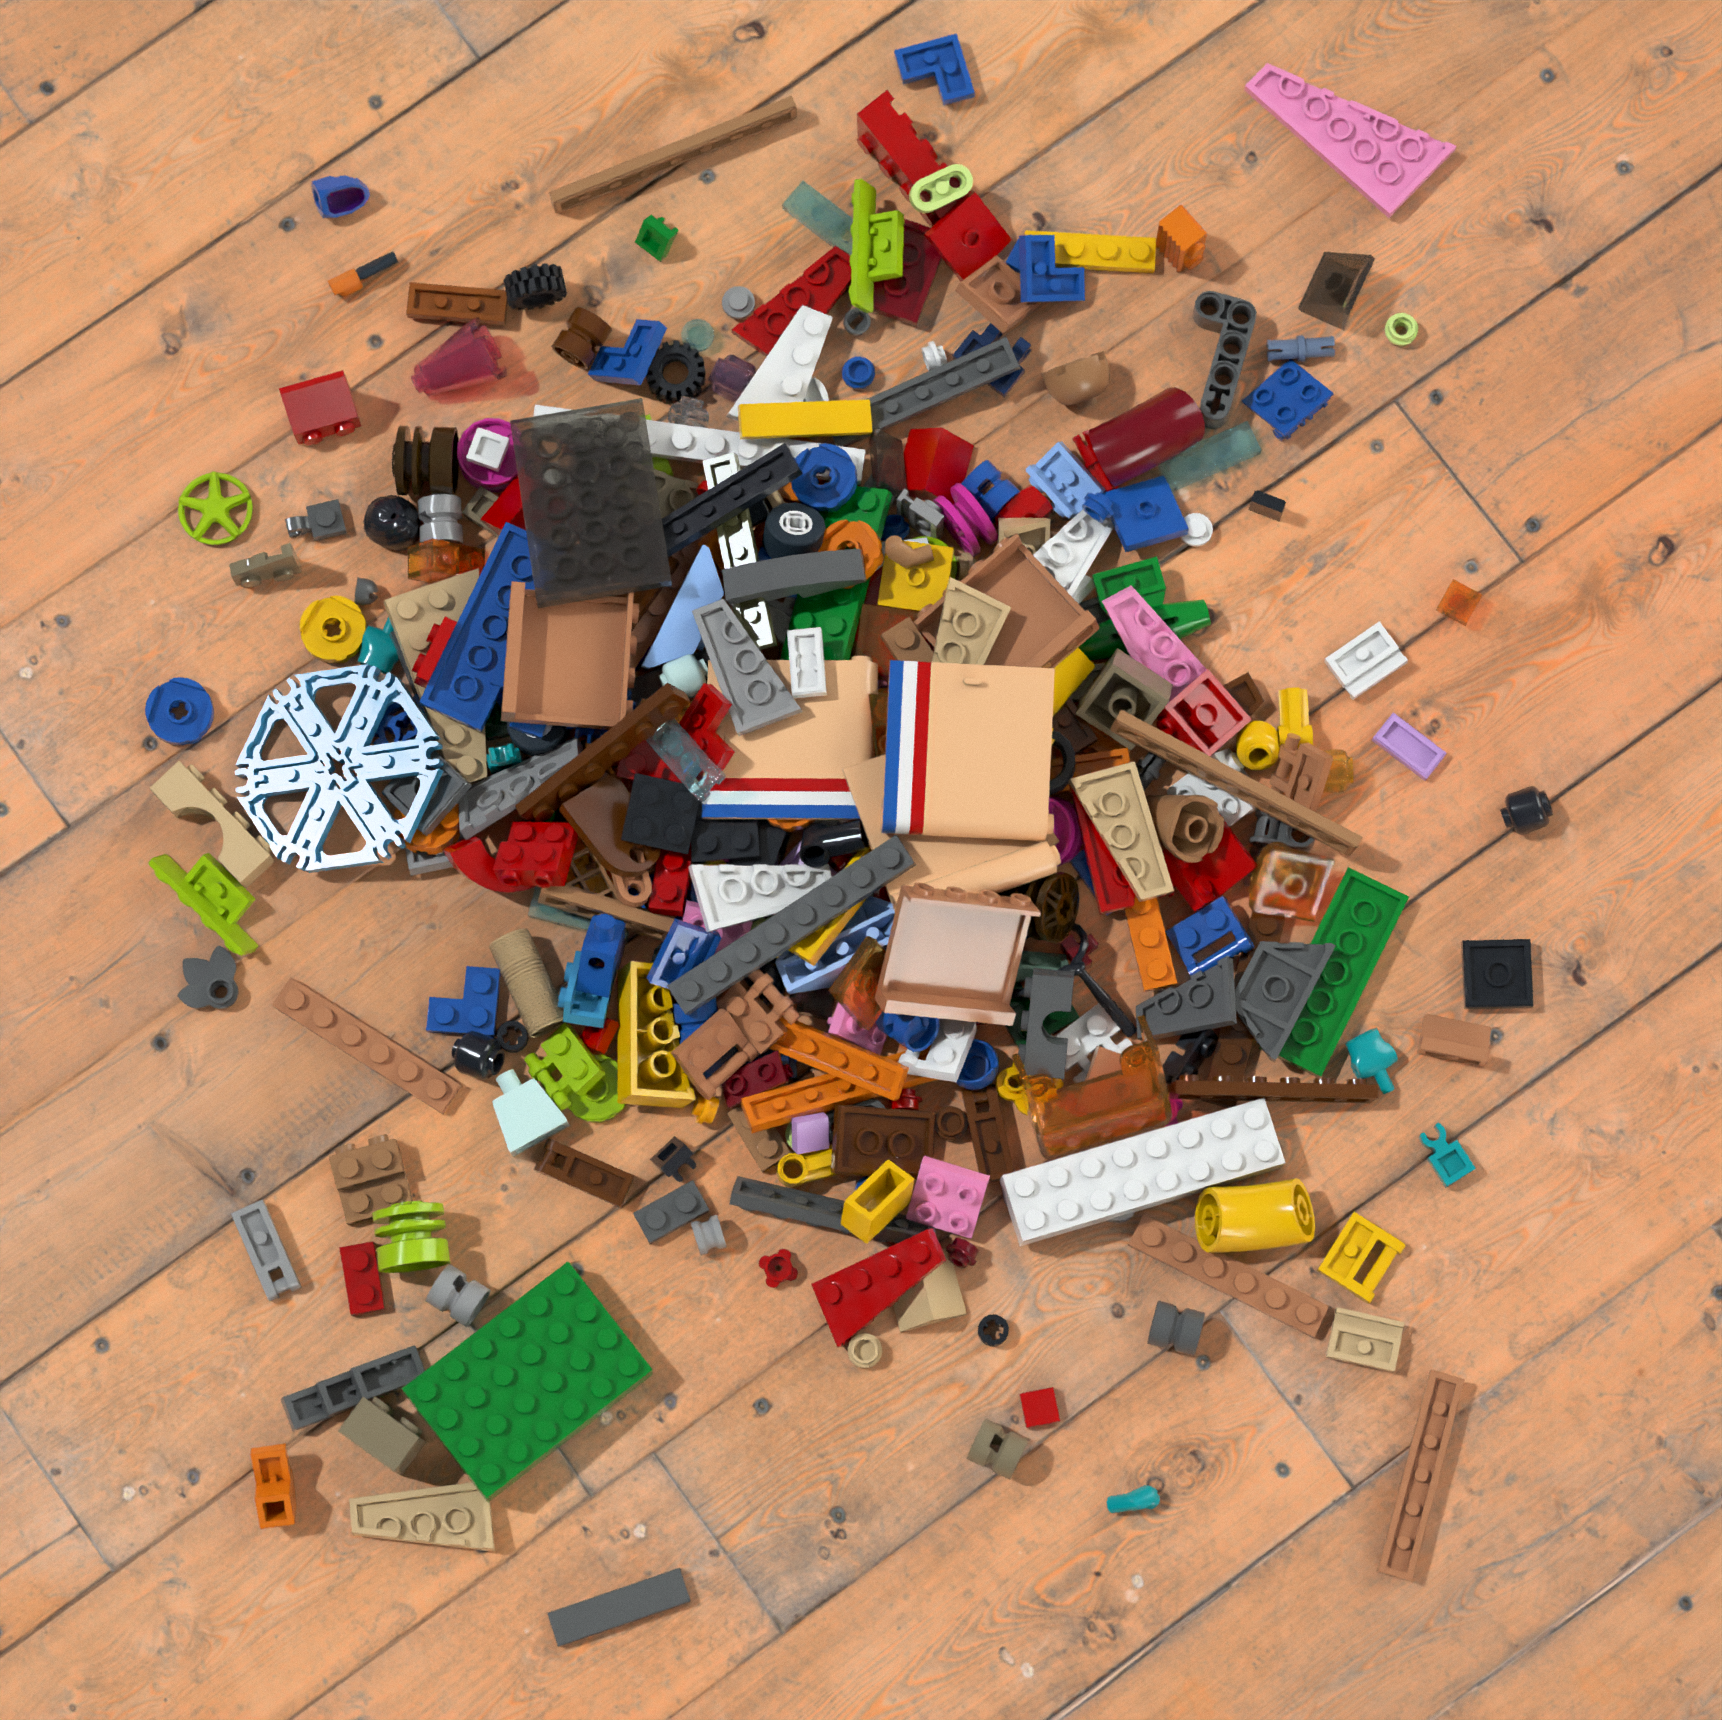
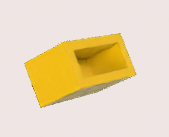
M888 1159L844 1201L840 1224L867 1244L911 1202L915 1179Z

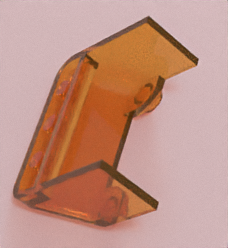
M1144 1015L1138 1017L1143 1042L1127 1047L1119 1057L1121 1070L1056 1089L1053 1079L1046 1074H1036L1028 1077L1019 1053L1012 1055L1023 1101L1038 1148L1044 1158L1056 1160L1157 1130L1170 1122L1172 1109L1160 1053Z

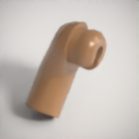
M896 535L890 536L885 541V553L888 558L902 567L910 568L934 561L930 544L912 549L902 542L901 537Z

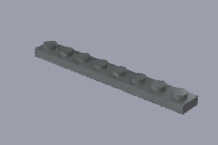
M895 835L667 986L684 1014L688 1016L916 866L899 837Z

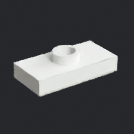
M821 627L787 630L793 699L827 695Z

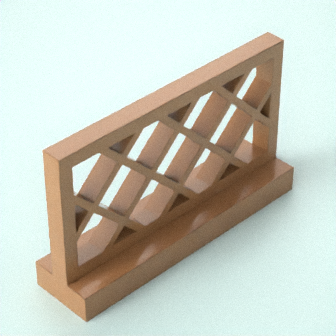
M584 842L585 848L573 854L570 869L576 879L566 883L564 887L551 886L549 888H541L538 899L540 904L592 919L594 915L609 914L614 919L625 922L627 931L663 942L676 917L650 913L648 908L650 898L644 904L646 908H634L622 904L617 897L615 886L606 873L607 869L599 863ZM589 853L597 869L581 876L573 861ZM655 864L648 871L649 875L655 874ZM601 874L608 889L599 894L591 892L585 881ZM610 894H612V896L614 897V899H613V898H610V897H607V896L610 895Z

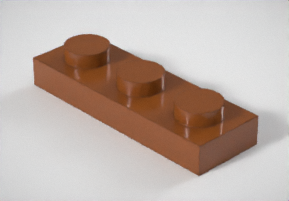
M410 282L406 315L407 318L505 326L508 299L506 290Z

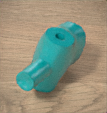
M389 616L383 629L374 626L366 628L357 661L362 665L376 666L384 674H387V672L391 673L394 665L399 661L397 651L389 636L390 632L394 631Z
M1377 1028L1366 1031L1345 1043L1351 1058L1352 1071L1357 1078L1367 1079L1374 1076L1382 1094L1389 1093L1395 1089L1386 1069L1397 1062L1398 1057L1394 1048L1384 1041Z

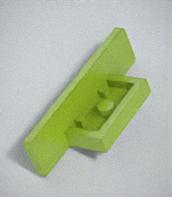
M863 179L854 180V191L851 196L853 204L851 235L853 239L852 254L850 255L852 274L849 297L853 306L865 313L873 312L874 282L903 276L904 214L898 210L876 214V188Z
M210 853L203 854L188 874L168 854L153 857L148 862L149 866L154 870L156 877L163 883L168 884L178 894L179 900L184 905L191 907L201 917L202 923L207 928L215 931L224 940L225 946L231 952L240 956L255 952L259 947L258 944L237 922L256 899Z

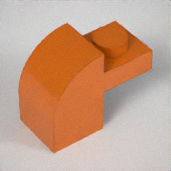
M286 1443L251 1448L250 1455L256 1482L254 1499L260 1529L294 1525L296 1518V1494L293 1470L290 1468Z

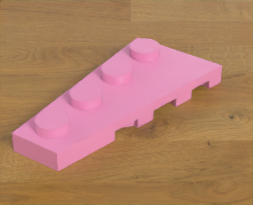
M1132 585L1102 601L1129 656L1173 684L1169 702L1207 670Z

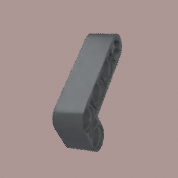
M1214 291L1202 292L1195 301L1193 319L1199 327L1220 333V337L1199 409L1201 410L1205 427L1208 429H1218L1228 419L1254 329L1256 309L1247 300ZM1205 305H1211L1217 310V313L1206 315L1200 308ZM1236 314H1243L1249 321L1245 324H1238L1232 317ZM1228 344H1234L1240 349V352L1231 355L1226 353L1223 347ZM1220 374L1226 375L1231 379V383L1220 385L1215 381V377ZM1216 397L1220 399V404L1216 415H1212L1210 410Z

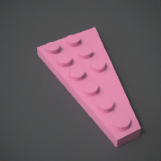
M1268 63L1245 85L1244 91L1388 218L1456 149V146L1449 142L1443 143L1433 139L1424 131L1419 129L1415 131L1399 124L1398 120L1353 100L1350 102L1335 96L1334 92L1328 89H1319L1304 82L1303 78Z

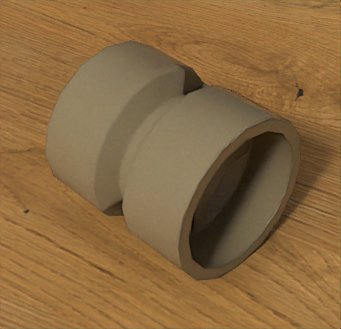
M985 1418L966 1459L982 1467L990 1464L992 1465L993 1472L1010 1480L1029 1439L1013 1431L1005 1434L1003 1433V1426ZM990 1444L1000 1446L998 1453L990 1448Z

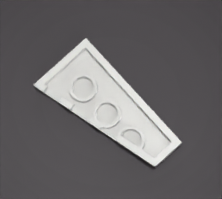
M802 305L726 417L738 421L737 406L739 404L803 402L833 317Z

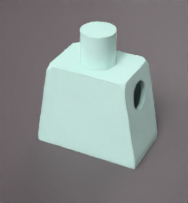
M514 1069L508 1070L496 1078L503 1095L493 1100L492 1103L505 1142L513 1157L570 1126L566 1117L534 1078L521 1084Z

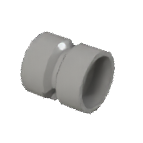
M448 494L429 495L418 500L419 520L424 522L419 528L421 548L430 551H449L462 547L463 527L457 523V520L462 518L461 498Z
M449 1264L436 1279L427 1295L426 1302L442 1312L450 1310L451 1318L468 1327L483 1308L491 1290L476 1280L466 1281V1274Z

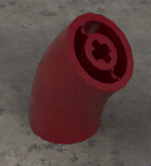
M1168 387L1132 409L1090 429L1089 437L1105 475L1114 486H1119L1197 444L1203 439L1205 422L1201 410L1193 398L1177 387Z

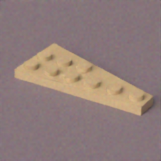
M479 568L384 600V606L413 683L417 673L413 672L412 668L420 652L426 655L431 646V643L426 640L434 623L441 625L444 617L458 622L479 579ZM414 683L418 696L421 699L425 688ZM423 706L427 719L441 738L435 739V741L443 745V749L439 750L441 756L470 784L485 779L487 777L485 726L482 732H479Z

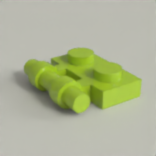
M565 1022L541 1044L547 1053L545 1058L540 1060L536 1053H530L524 1059L529 1067L528 1072L531 1077L541 1083L545 1092L559 1110H565L570 1106L571 1102L566 1095L572 1089L576 1094L583 1096L606 1074L574 1028ZM556 1068L563 1076L557 1082L551 1075Z

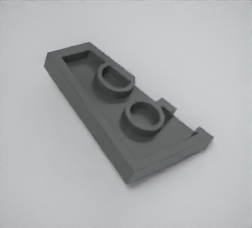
M1225 956L1217 961L1218 964L1205 972L1200 970L1191 975V979L1174 989L1169 987L1137 1005V1038L1142 1042L1237 1024L1233 959Z

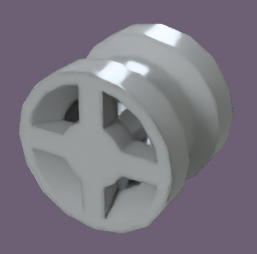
M717 1215L710 1216L706 1222H691L700 1255L707 1254L711 1248L723 1249L727 1247Z

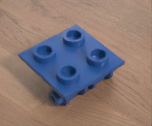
M1289 359L1246 396L1242 403L1274 428L1273 434L1275 437L1282 441L1284 438L1289 439L1291 434L1298 429V425L1303 427L1306 424L1305 419L1311 420L1313 415L1322 407L1328 406L1327 401L1334 394L1302 367Z

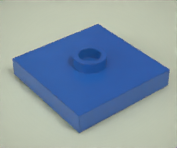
M1164 475L1102 493L1113 504L1111 508L1114 514L1110 519L1125 552L1188 535L1189 528Z

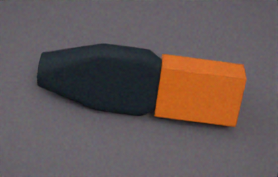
M392 251L356 270L353 268L327 282L334 295L348 296L364 288L360 280L366 279L398 263V259Z

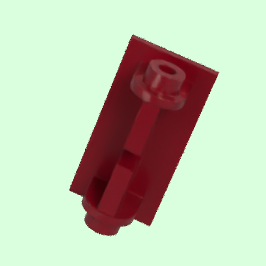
M778 1050L739 1068L721 1084L729 1109L741 1104V1098L762 1093L789 1082V1078L793 1076L792 1068L789 1064L783 1065Z

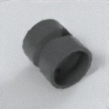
M1158 1300L1147 1344L1166 1348L1171 1343L1174 1344L1176 1352L1194 1356L1205 1312L1186 1308L1182 1313H1179L1175 1305Z

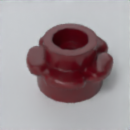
M955 1238L952 1244L946 1247V1251L949 1253L948 1260L960 1268H966L968 1264L970 1266L976 1265L977 1261L975 1258L979 1251L972 1243L962 1238Z

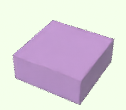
M824 1112L792 1118V1149L796 1154L829 1148V1117Z

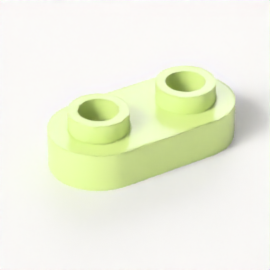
M953 164L920 179L912 186L909 192L910 203L915 210L921 213L933 212L964 197L972 188V174L968 168L960 164ZM951 177L959 180V188L950 186L949 179ZM922 191L930 194L931 200L929 202L921 200L920 193Z

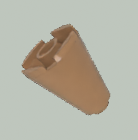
M1203 795L1146 796L1159 843L1176 858L1185 862H1199L1203 860L1201 857L1205 854L1215 851L1224 830V818L1219 815L1217 809L1219 806L1215 801Z

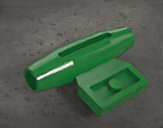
M1157 556L1092 575L1100 607L1107 615L1108 613L1102 601L1132 585L1179 639L1211 625L1204 599L1163 604L1166 586ZM1111 619L1098 624L1099 630L1078 647L1089 660L1108 659L1117 648L1129 655Z

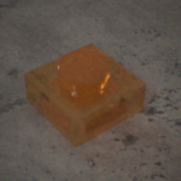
M1453 579L1436 611L1466 626L1482 594Z

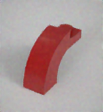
M472 836L468 840L463 839L442 849L449 862L459 873L482 887L499 892H520L536 887L520 885L518 887L501 885L493 871L496 859L488 854L481 839L476 836Z

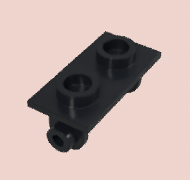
M1212 1029L1182 1034L1176 1046L1184 1050L1185 1053L1181 1056L1171 1051L1161 1067L1162 1071L1159 1079L1170 1085L1174 1081L1179 1080L1181 1075H1198V1069L1205 1058H1209L1215 1051L1218 1039Z

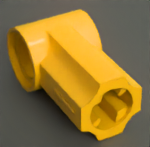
M1295 687L1279 690V726H1277L1280 746L1285 744L1288 733L1300 736L1298 749L1300 744L1310 743L1313 745L1312 725H1309L1307 689Z
M832 1145L828 1149L802 1154L789 1153L783 1156L777 1167V1177L780 1183L789 1188H796L803 1183L839 1175L831 1174ZM789 1162H795L800 1165L802 1174L796 1179H790L785 1176L783 1167Z

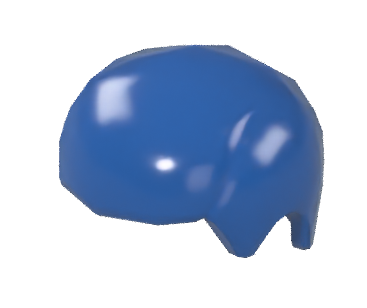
M974 1039L956 1082L958 1086L969 1090H978L990 1085L996 1078L999 1070L997 1051L989 1043Z

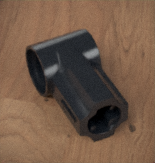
M860 820L830 827L823 823H811L804 828L799 856L805 865L818 868L825 866L831 857L867 850L870 844Z

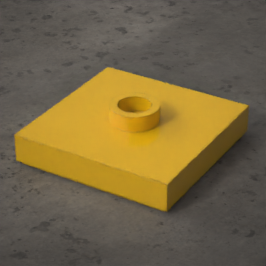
M902 540V542L910 546L912 549L929 545L925 543ZM930 544L934 561L910 568L900 566L888 558L885 553L877 605L920 611L928 604L934 605L943 597L942 594L947 588L951 575L954 547Z

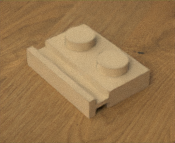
M1337 1307L1326 1357L1395 1372L1405 1322Z

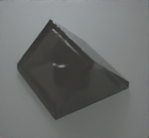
M1324 252L1298 309L1307 315L1345 330L1371 274L1375 258L1372 255Z

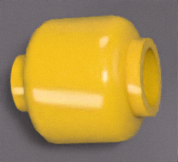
M1251 721L1246 724L1236 735V753L1240 763L1251 770H1265L1276 763L1280 751L1279 735L1276 729L1264 721Z

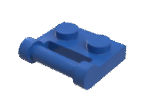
M1221 896L1165 931L1186 965L1190 976L1200 970L1205 972L1218 964L1217 961L1225 956L1233 958L1241 952L1246 954L1255 948L1225 896ZM1231 932L1234 934L1235 941L1198 963L1194 956L1195 954Z

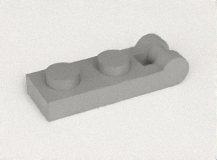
M262 1199L231 1213L268 1300L271 1302L279 1298L280 1293L289 1289L293 1292L301 1288L298 1276L293 1269L264 1200ZM281 1268L284 1277L273 1282L269 1273Z

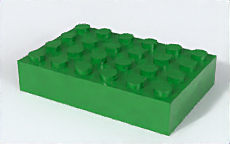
M567 1261L408 1383L402 1390L487 1502H490L651 1377L653 1369Z

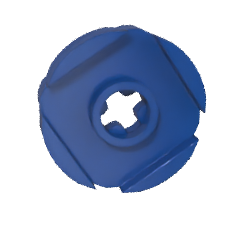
M818 444L819 447H814L810 450L807 448L795 458L803 475L791 481V485L796 497L802 504L808 505L817 511L835 512L854 494L858 473L849 454L845 450L833 444ZM826 470L830 471L831 481L819 485V480L816 478L817 473L824 474Z
M176 677L169 679V682L161 686L158 685L152 690L146 702L145 715L150 728L159 739L168 744L180 746L195 744L202 739L203 735L207 733L212 725L214 707L211 697L198 682L189 678ZM180 703H183L188 714L177 720L175 714L171 713L172 708H178Z

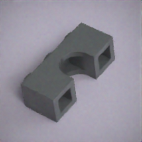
M1034 968L1033 976L1026 977L1024 997L1030 998L1029 1011H1022L1021 1031H1027L1026 1044H1019L1018 1064L1024 1065L1023 1075L1064 1079L1068 1038L1050 1035L1043 1026V1020L1054 1011L1071 1012L1075 973L1073 971Z

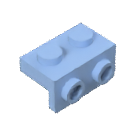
M1062 441L1057 442L1035 465H1029L1025 469L1031 476L1029 478L1031 485L1040 493L1045 492L1052 500L1050 504L1054 511L1061 517L1074 518L1083 510L1082 505L1085 502L1084 497L1087 493L1096 494L1097 492L1103 493L1105 491L1104 487Z

